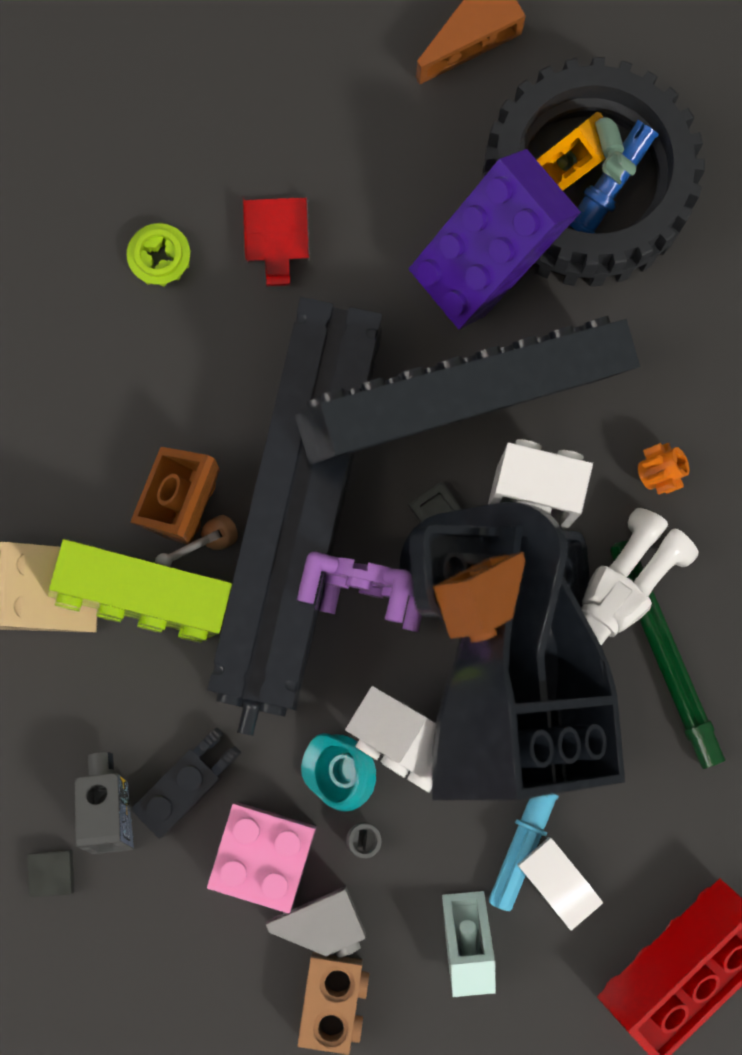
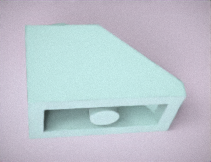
M484 891L442 895L452 996L496 993L495 959Z

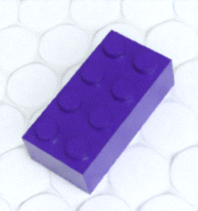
M525 149L500 158L408 269L459 330L485 317L581 212L533 155Z

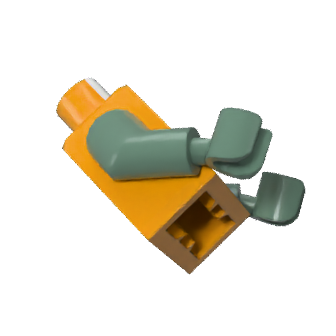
M599 112L593 114L536 159L562 191L601 163L605 158L606 160L602 166L603 172L619 185L622 183L620 178L625 170L632 176L636 172V165L622 154L624 146L617 124L612 119L603 117Z

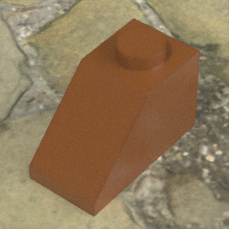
M523 552L487 558L433 586L450 638L469 636L471 642L483 641L497 634L496 627L512 619L525 564Z

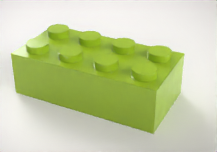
M63 539L49 587L48 597L55 598V606L79 612L81 605L98 609L96 616L99 618L121 622L124 616L139 620L137 625L139 628L162 633V630L169 627L179 630V638L202 643V641H207V638L220 634L232 583Z

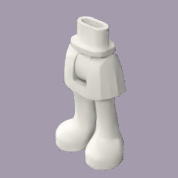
M636 508L632 512L627 522L628 528L632 532L628 543L609 567L600 566L595 570L583 597L581 609L600 645L604 643L608 636H616L617 632L624 631L650 610L652 603L648 596L669 569L674 565L687 567L698 557L699 552L690 538L682 531L672 529L635 581L632 582L628 579V575L643 555L668 527V523L663 517L647 509Z

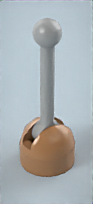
M225 515L216 516L202 527V538L170 554L161 553L157 555L155 563L170 567L173 561L204 545L212 550L226 549L237 541V528L229 517Z

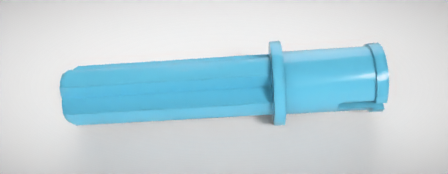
M552 794L529 798L521 820L516 819L515 823L518 824V828L489 897V903L504 911L512 910L526 876L517 864L537 848L542 835H547L548 832L544 831L555 801L559 797L558 795Z

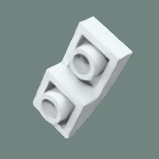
M550 837L517 864L571 931L603 903Z

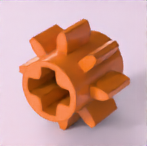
M659 443L643 450L647 459L638 463V474L646 488L650 490L656 488L657 494L660 495L665 492L668 494L684 487L681 478L689 475L690 467L686 455L680 448L675 447L671 449L670 443L663 445Z

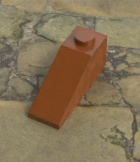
M463 0L417 60L416 79L418 83L422 84L522 35L525 14L517 0Z

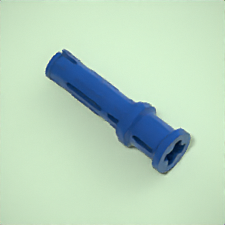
M639 120L635 122V126L623 142L624 152L622 153L636 166L654 139L659 135V133ZM625 170L620 178L622 183L619 185L603 172L594 186L590 184L583 191L585 197L577 207L581 213L569 226L579 232L595 233V230L608 211L613 212L616 208L615 204L617 202L614 199L630 174Z

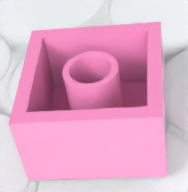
M236 802L232 804L207 889L290 914L317 826Z

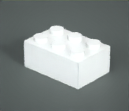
M516 440V444L508 442L496 469L488 505L503 502L533 505L549 513L559 523L562 530L566 531L582 513L593 463L583 461V455L573 451L559 450L558 454L541 451V445L532 441Z

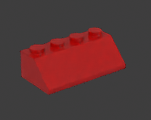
M719 878L711 887L705 888L698 895L697 900L681 916L671 920L666 930L651 945L641 949L635 960L623 972L611 978L606 984L605 989L597 996L601 1003L648 1055H672L742 986V897Z

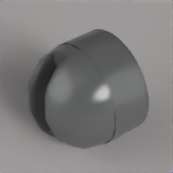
M356 824L347 833V848L353 855L359 858H370L381 847L382 839L380 832L370 824ZM360 829H365L363 851L357 850Z

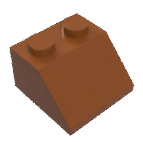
M160 447L130 523L168 540L187 545L192 543L194 535L200 528L202 515L209 498L215 490L216 480L221 470L216 460L205 454Z

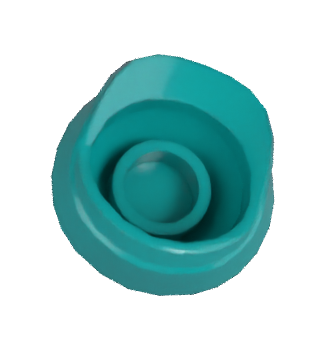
M321 733L313 738L305 751L301 764L302 778L309 789L327 806L339 811L357 809L373 793L376 784L375 763L371 756L355 747L358 741L353 738L339 734Z

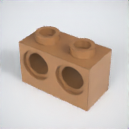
M312 952L298 1047L349 1055L351 1042L360 1043L363 1016L355 1015L357 998L366 999L370 973L361 971L362 959L351 957L337 958V955L330 954L324 956L317 952ZM339 970L348 975L350 985L345 990L334 991L328 987L326 977L332 971ZM327 1015H335L342 1020L344 1028L336 1035H328L322 1031L319 1024L320 1020Z

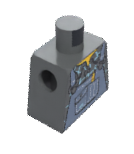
M101 752L88 755L89 776L75 779L76 847L92 855L135 850L128 781L121 775L114 773L113 753ZM107 793L106 799L99 804L101 796Z

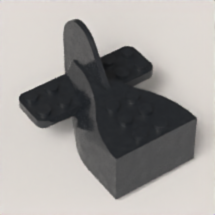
M503 502L436 514L418 524L404 543L400 556V569L407 570L412 575L415 607L422 616L427 618L437 617L443 622L444 618L433 586L487 558L523 552L525 558L512 619L496 627L497 634L489 639L471 642L469 636L459 638L451 673L443 692L436 721L431 771L432 800H522L625 783L616 686L604 651L581 609L583 606L582 600L590 581L586 541L582 534L577 531H563L559 523L549 513L536 506L524 503Z

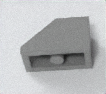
M347 886L292 909L290 914L282 913L275 916L266 923L269 933L324 956L334 952L337 958L347 956L361 948L359 941L366 939V932Z

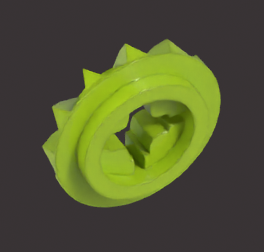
M163 223L150 224L141 228L131 238L127 248V261L133 274L147 285L154 284L165 287L167 283L174 280L179 281L183 272L189 268L191 250L186 237L177 228ZM165 244L166 255L171 260H161L154 268V260L147 251L150 253L151 251L158 252Z

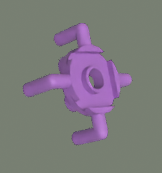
M317 551L308 554L297 601L314 604L321 571H324L326 575L325 586L319 611L335 614L341 588L349 589V587L359 589V593L376 598H383V596L390 598L385 620L402 623L409 596L402 629L419 632L422 615L415 607L413 581L409 571L392 569L373 563H368V565L354 563L355 560L334 557Z

